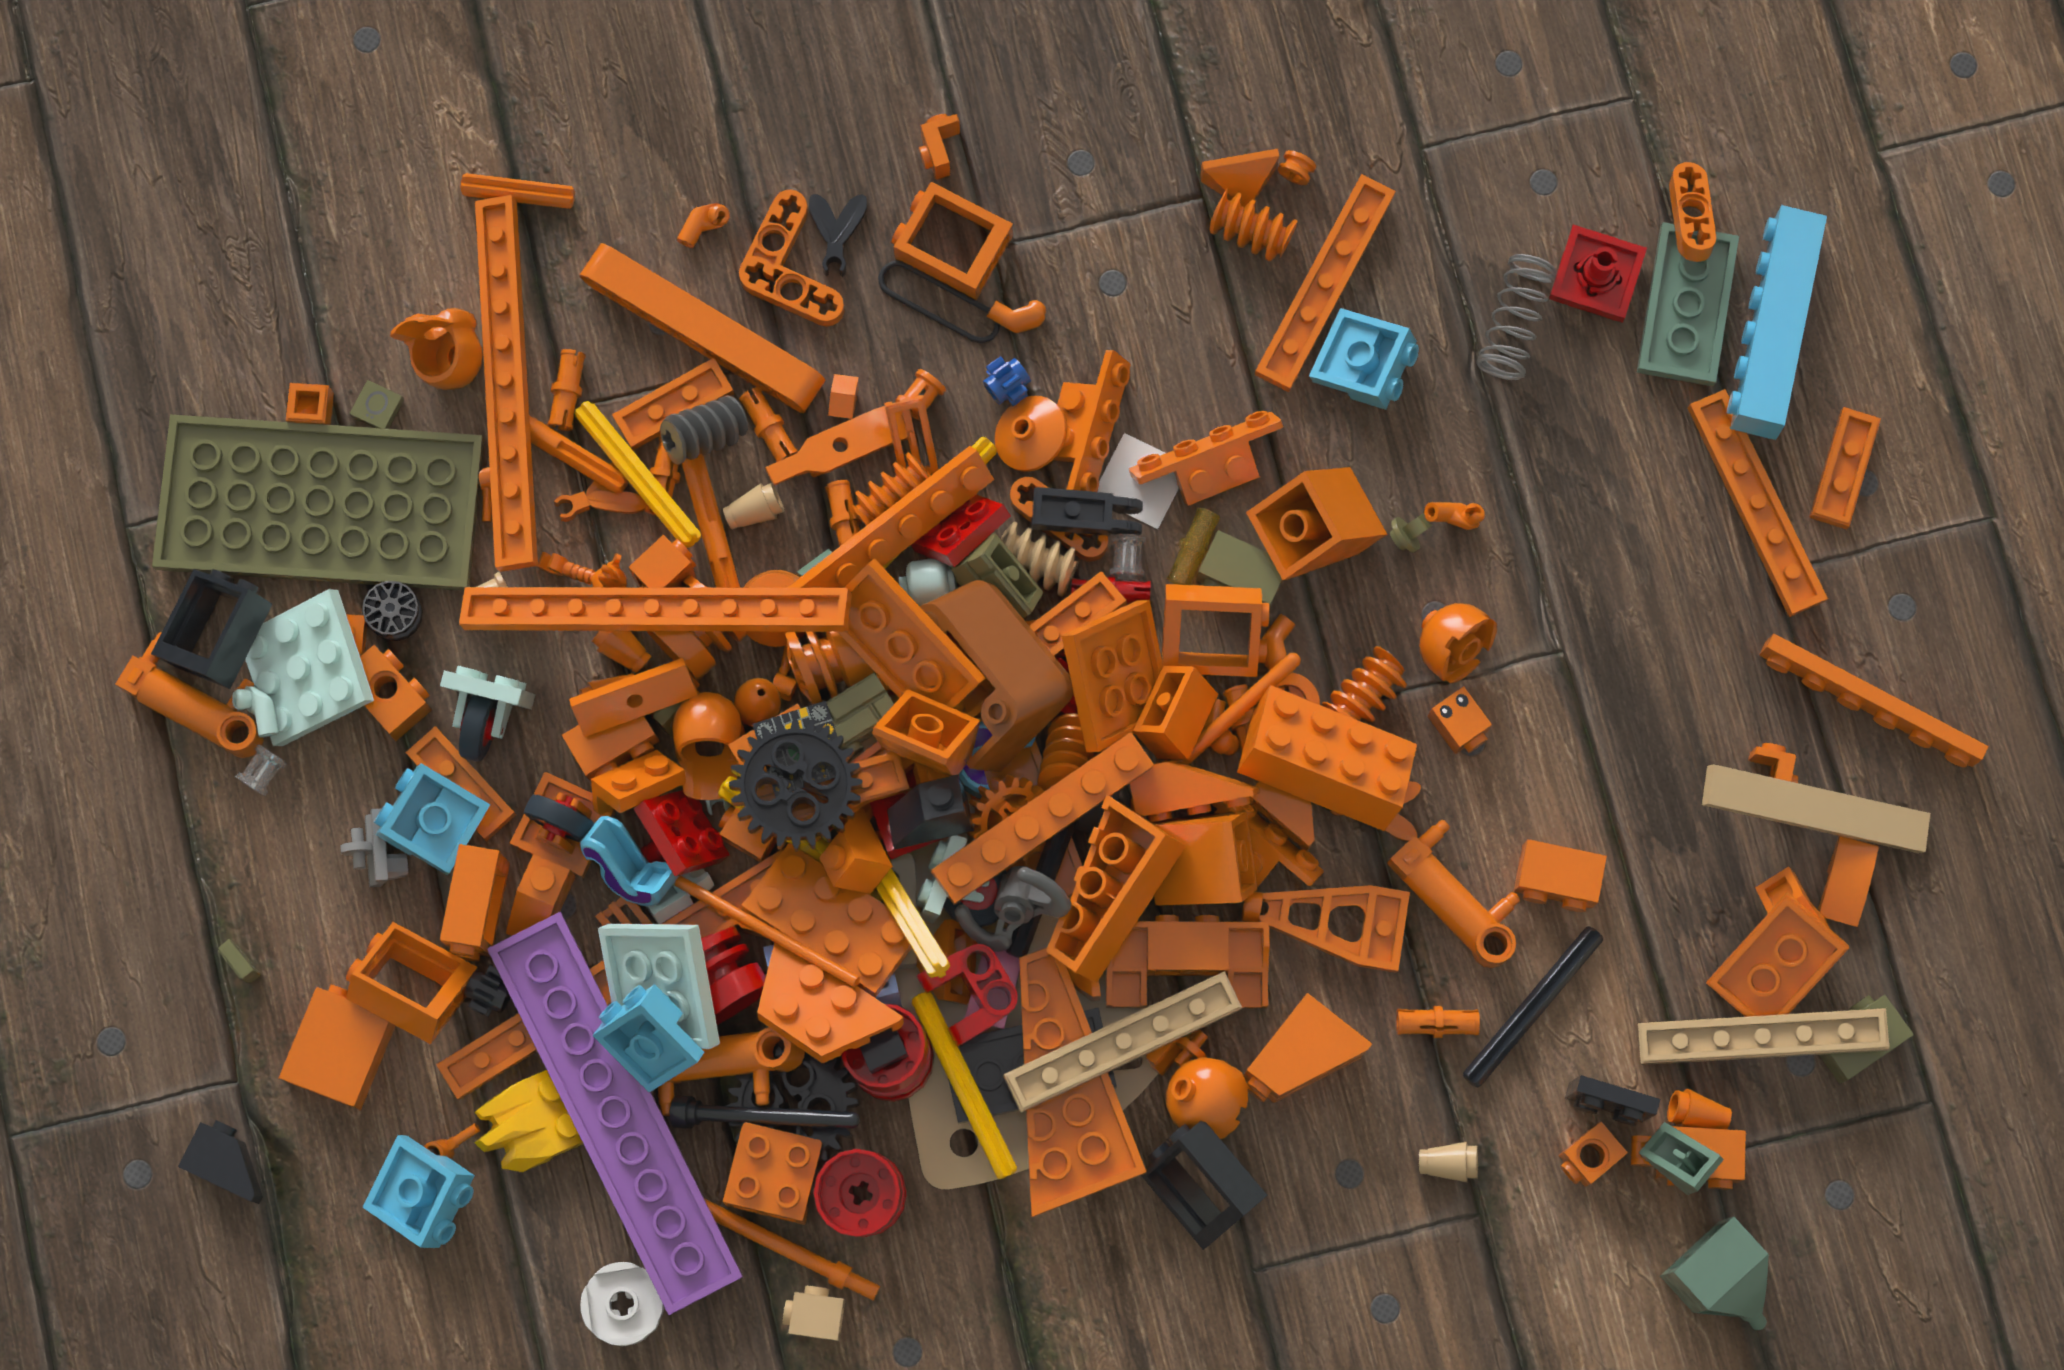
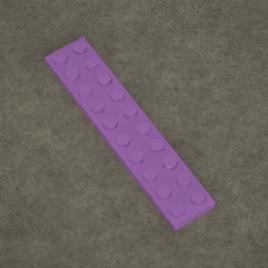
M558 912L488 948L487 950L668 1315L743 1278L652 1093L648 1092L592 1036L602 1023L599 1019L600 1014L608 1005L563 914Z

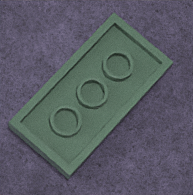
M1662 223L1659 231L1636 373L1712 387L1715 385L1739 236L1716 232V242L1711 256L1705 261L1693 262L1685 259L1679 253L1674 224ZM1694 231V232H1693V235H1692V238H1691V239H1695L1696 244H1698V241H1697V233H1698V231Z

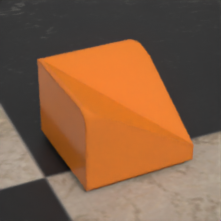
M290 383L286 422L331 425L334 392L330 386Z

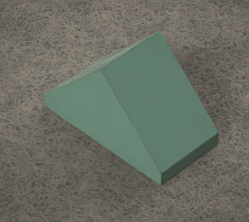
M1666 1122L1660 1126L1639 1152L1647 1162L1686 1195L1697 1192L1724 1160L1716 1152Z

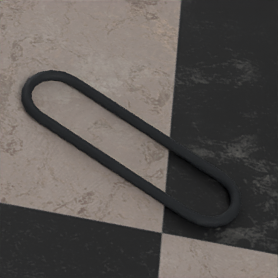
M902 261L887 263L880 270L878 276L879 285L888 296L971 341L987 343L998 335L1001 326L996 322L993 332L986 337H977L891 291L884 283V276L890 268L900 266L988 313L991 308Z

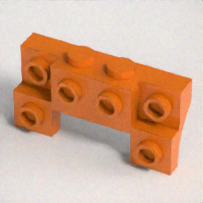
M1158 915L1155 916V921H1137L1106 968V1008H1146L1147 976H1216L1224 971L1242 1008H1268L1269 922H1219V916L1215 915L1196 916L1195 922H1179V916Z

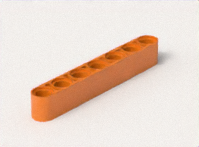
M600 243L579 275L588 286L707 358H715L720 366L755 387H760L765 393L800 413H805L826 381L811 366L609 245Z

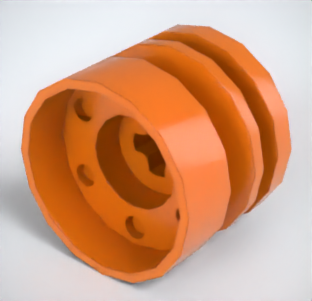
M688 575L681 581L684 588H710L700 583L691 575ZM646 631L673 661L684 658L690 675L697 682L716 665V661L708 649L712 643L724 652L728 653L732 650L730 643L722 634L724 631ZM725 631L738 642L746 636L745 631Z
M795 632L784 633L787 640V658L801 693L804 694L812 705L822 702L819 690L827 688L832 699L838 695L837 683L844 681L847 687L850 688L874 673L871 667L838 632H825L826 637L818 639L815 632H805L809 643L802 646Z

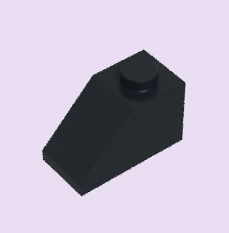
M958 774L917 784L887 810L895 850L974 831L968 797Z
M215 1120L213 1126L200 1122L178 1167L244 1199L260 1204L263 1198L246 1143L235 1138L238 1130L218 1120Z

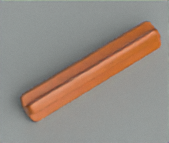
M469 173L463 174L460 189L464 196L489 199L512 195L518 203L567 209L572 208L575 202V190L572 186Z

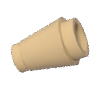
M760 483L729 504V506L723 508L725 518L732 530L738 527L777 519V514L784 512L781 498L773 483L765 486Z
M1467 1142L1428 1148V1150L1420 1149V1174L1468 1182V1178L1477 1179L1478 1148L1477 1146H1467Z

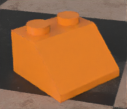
M907 689L873 727L872 734L881 747L895 752L900 757L916 761L932 768L939 774L953 776L959 774L966 766V762L972 757L981 720Z

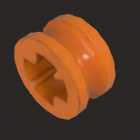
M1291 150L1286 151L1284 154L1286 162L1280 163L1277 169L1279 174L1295 184L1308 185L1310 181L1308 174L1313 173L1317 165L1312 159L1302 153Z

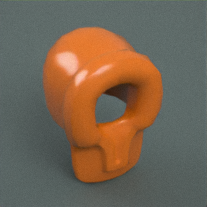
M450 308L441 311L437 315L418 313L406 318L405 321L394 327L390 333V337L404 341L408 346L411 365L415 373L424 383L436 389L455 390L463 388L474 381L482 368L483 352L475 333L476 319L472 313L463 309Z
M701 692L697 693L698 696L680 703L674 714L672 727L675 755L679 765L685 769L686 783L682 785L684 794L696 800L722 799L718 795L722 783L729 776L737 779V776L731 772V766L738 765L730 752L728 744L745 735V728L741 722L740 713L732 701L719 693ZM716 741L724 743V749L720 755L711 757L700 756L696 751V742Z

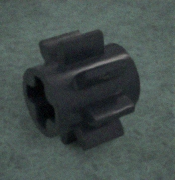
M493 965L489 966L487 972L477 969L472 974L464 991V996L472 999L468 1007L486 1017H489L492 1010L501 1014L511 999L497 968Z

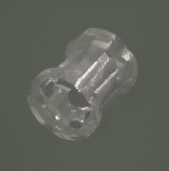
M1136 534L1112 536L1111 545L1114 546V567L1109 570V576L1115 577V580L1138 581L1145 578V571L1141 569L1142 548L1145 547V537Z
M257 744L254 748L256 754L245 770L238 772L235 778L265 797L268 793L267 786L279 769H285L287 763L263 746Z

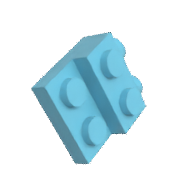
M1340 308L1309 377L1313 383L1348 393L1352 400L1386 410L1390 400L1397 401L1403 389L1401 375L1406 366L1412 367L1415 364L1419 347L1411 330L1407 327Z
M420 763L414 771L407 768L400 777L395 789L401 793L393 806L386 802L374 821L375 824L380 826L375 835L406 854H413L448 875L455 865L459 844L467 845L490 804Z
M655 984L647 990L638 985L624 998V1005L622 1006L617 1001L612 1002L600 1014L599 1019L602 1023L592 1035L648 1092L653 1091L698 1063L704 1054V1051L676 1024L683 1012Z
M397 1135L363 1208L420 1248H440L455 1233L456 1225L452 1221L458 1209L466 1206L473 1196L474 1190L470 1184L475 1175L447 1156L435 1155L409 1136Z

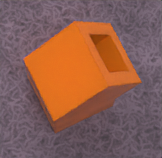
M834 374L828 416L853 419L858 396L859 377Z

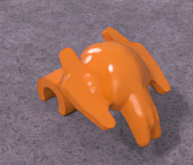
M542 552L537 567L557 576L564 575L588 585L592 584L593 587L627 588V578L624 571L620 569L621 555L618 553L614 555L612 562L602 565L596 572L587 567L575 565L556 553H553L551 556L546 552Z

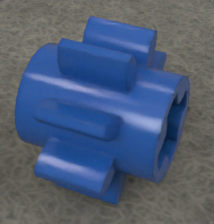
M1000 356L986 366V373L989 377L982 382L997 404L1000 405L1008 400L1014 407L1023 398L1028 396V390L1025 386L1031 382V379L1017 359L1013 358L1006 363Z

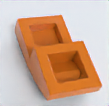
M1838 836L1827 870L1829 876L1818 907V911L1824 918L1858 927L1879 849L1878 845Z

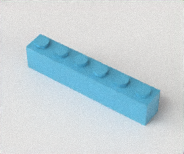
M1781 205L1775 218L1769 217L1766 222L1763 240L1769 241L1767 252H1761L1756 267V274L1761 275L1760 286H1754L1748 307L1754 310L1753 320L1746 322L1741 340L1742 344L1747 345L1745 356H1739L1734 373V378L1740 380L1738 392L1732 391L1727 407V414L1733 415L1730 426L1732 430L1776 440L1785 426L1827 219L1825 215Z

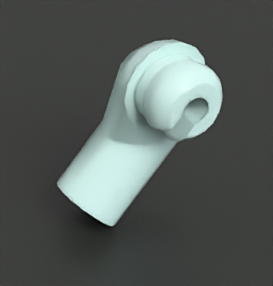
M246 686L245 689H236L232 695L233 706L237 710L247 709L248 712L255 715L258 736L269 737L279 734L272 699L256 687Z

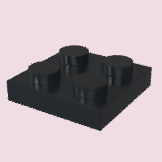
M1583 1075L1569 1083L1565 1099L1575 1101L1573 1106L1575 1109L1591 1114H1597L1598 1110L1614 1113L1613 1120L1631 1126H1636L1637 1122H1644L1657 1115L1661 1100Z

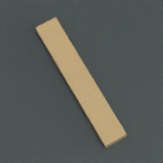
M1714 764L1707 766L1702 805L1918 854L1926 852L1931 813Z
M1224 971L1005 1073L1003 1077L1020 1113L1238 1012L1242 1009V1006Z
M1886 1008L1638 1023L1642 1065L1890 1051Z

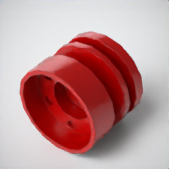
M735 926L701 938L717 1025L735 1016L760 999L766 978L757 962L740 968L737 965L750 950L746 944L733 947L741 938Z
M885 1004L903 1016L904 1024L897 1031L909 1056L872 1074L859 1047L847 1049L841 1055L845 1067L864 1092L878 1100L895 1102L913 1096L925 1086L932 1074L935 1056L927 1034L913 1014L898 1005Z
M861 1149L840 1152L828 1160L817 1175L814 1188L816 1208L825 1223L841 1234L856 1237L881 1234L892 1227L904 1211L907 1197L904 1176L896 1164L882 1154ZM867 1182L869 1184L867 1190L873 1194L870 1201L863 1200L861 1205L857 1203L859 1197L853 1194L855 1187H863Z

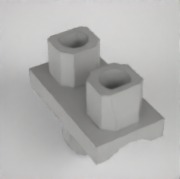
M371 809V814L365 816L366 841H364L363 828L351 829L352 842L340 845L341 855L353 856V869H365V855H367L369 887H381L388 880L403 878L408 874L407 855L387 854L386 841L375 835L380 826L375 824L374 821L381 809Z

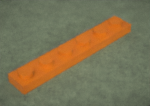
M1361 174L1255 370V376L1290 392L1395 196V190Z
M1726 389L1691 403L1687 409L1788 616L1791 617L1824 603L1828 597L1748 434L1730 429L1733 415L1727 414L1730 397Z
M968 446L787 588H844L873 559H876L882 567L994 480L978 451Z
M1774 633L1765 642L1759 656L1767 659L1766 664L1772 669L1781 673L1792 672L1803 678L1802 683L1808 688L1818 692H1823L1824 690L1838 697L1837 701L1844 707L1855 711L1859 709L1866 711L1874 716L1873 720L1877 724L1887 729L1894 730L1896 727L1909 734L1908 738L1913 743L1924 748H1931L1932 746L1945 753L1944 757L1957 766L1967 767L1968 765L1973 767L1983 759L1989 747Z
M1130 732L934 867L931 873L953 905H955L1101 804L1106 794L1111 797L1150 770L1154 764Z

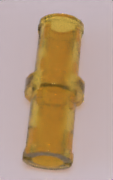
M1197 508L1186 537L1181 538L1178 547L1180 550L1166 580L1172 584L1191 585L1202 558H1205L1209 550L1207 546L1221 517L1204 508Z

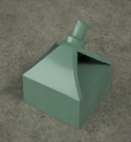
M1735 1217L1717 1222L1660 1275L1693 1313L1740 1317L1744 1321L1749 1322L1754 1330H1761L1767 1324V1320L1763 1315V1307L1767 1287L1769 1254Z

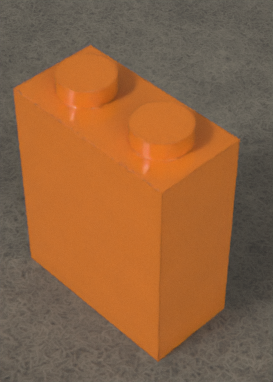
M330 984L328 991L316 987L278 1078L361 1110L396 1025L347 1000L348 990L332 984Z

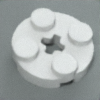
M617 1262L602 1267L589 1280L581 1296V1314L585 1325L597 1338L617 1346L633 1345L646 1339L658 1328L664 1312V1305L647 1271L628 1262ZM625 1292L628 1299L634 1300V1306L628 1308V1315L621 1316L619 1310H612L611 1302L618 1300V1293Z

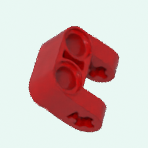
M984 944L969 946L946 957L950 962V968L945 971L946 975L942 978L938 976L931 978L925 970L916 976L927 994L960 975L980 1008L947 1029L957 1047L1002 1020L1017 1004L1018 994L996 954L990 947ZM980 954L986 958L988 969L984 974L978 975L970 972L966 964L969 955ZM1001 989L1007 994L1009 1000L1005 1009L996 1010L989 1005L987 995L990 990Z

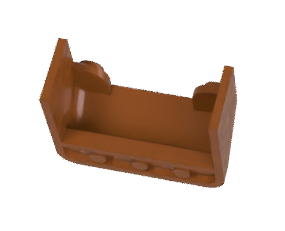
M975 580L920 607L946 635L950 633L995 688L985 699L981 709L982 721L993 736L966 764L970 769L1001 772L1068 704L1073 696V687L1068 672L997 586L990 582Z

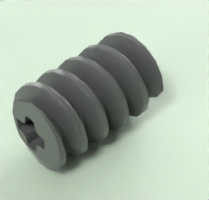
M728 395L718 400L707 402L705 405L701 404L692 409L680 411L679 414L674 413L666 416L660 426L661 439L666 453L671 461L677 465L684 463L686 458L689 460L698 458L699 453L704 456L710 454L712 449L716 451L724 449L725 444L733 446L737 444L739 435L744 436L748 431V422L742 406L734 397Z

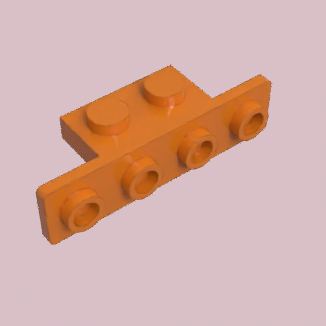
M1106 350L1096 385L1063 382L1057 405L1065 415L1067 435L1064 445L1054 461L1074 463L1066 490L1098 491L1099 477L1104 459L1109 453V441L1114 424L1120 413V402L1124 388L1130 378V363L1114 350Z
M1258 411L1248 415L1245 418V422L1233 427L1230 425L1217 427L1209 432L1210 436L1198 441L1192 439L1182 441L1173 447V451L1163 455L1151 454L1142 457L1137 461L1138 465L1129 468V472L1138 484H1144L1174 472L1183 501L1189 506L1259 478L1249 441L1283 428L1281 419L1274 413Z
M1226 801L1211 803L1217 808L1214 814L1247 810L1257 888L1279 862L1308 886L1315 883L1324 873V870L1318 866V860L1310 852L1304 849L1299 850L1287 840L1288 836L1283 829L1273 823L1268 824L1257 814V809L1252 803L1227 808Z

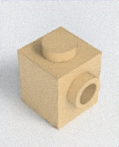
M805 1286L804 1293L794 1292L793 1301L786 1300L783 1325H789L788 1333L791 1335L840 1342L846 1300L828 1297L829 1289Z

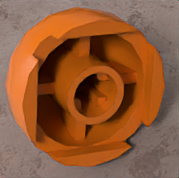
M1454 603L1438 611L1434 610L1425 617L1421 625L1423 630L1419 644L1420 655L1423 662L1440 679L1446 680L1449 683H1456L1469 675L1480 664V661L1474 658L1481 651L1482 647L1487 651L1490 650L1497 634V623L1482 610L1470 604Z
M1207 1057L1197 1058L1180 1066L1169 1080L1166 1090V1107L1175 1125L1180 1128L1186 1124L1192 1129L1200 1121H1203L1211 1127L1220 1139L1225 1138L1237 1128L1240 1121L1236 1120L1240 1113L1241 1107L1246 1109L1248 1103V1085L1242 1072L1236 1067L1231 1066L1228 1062Z

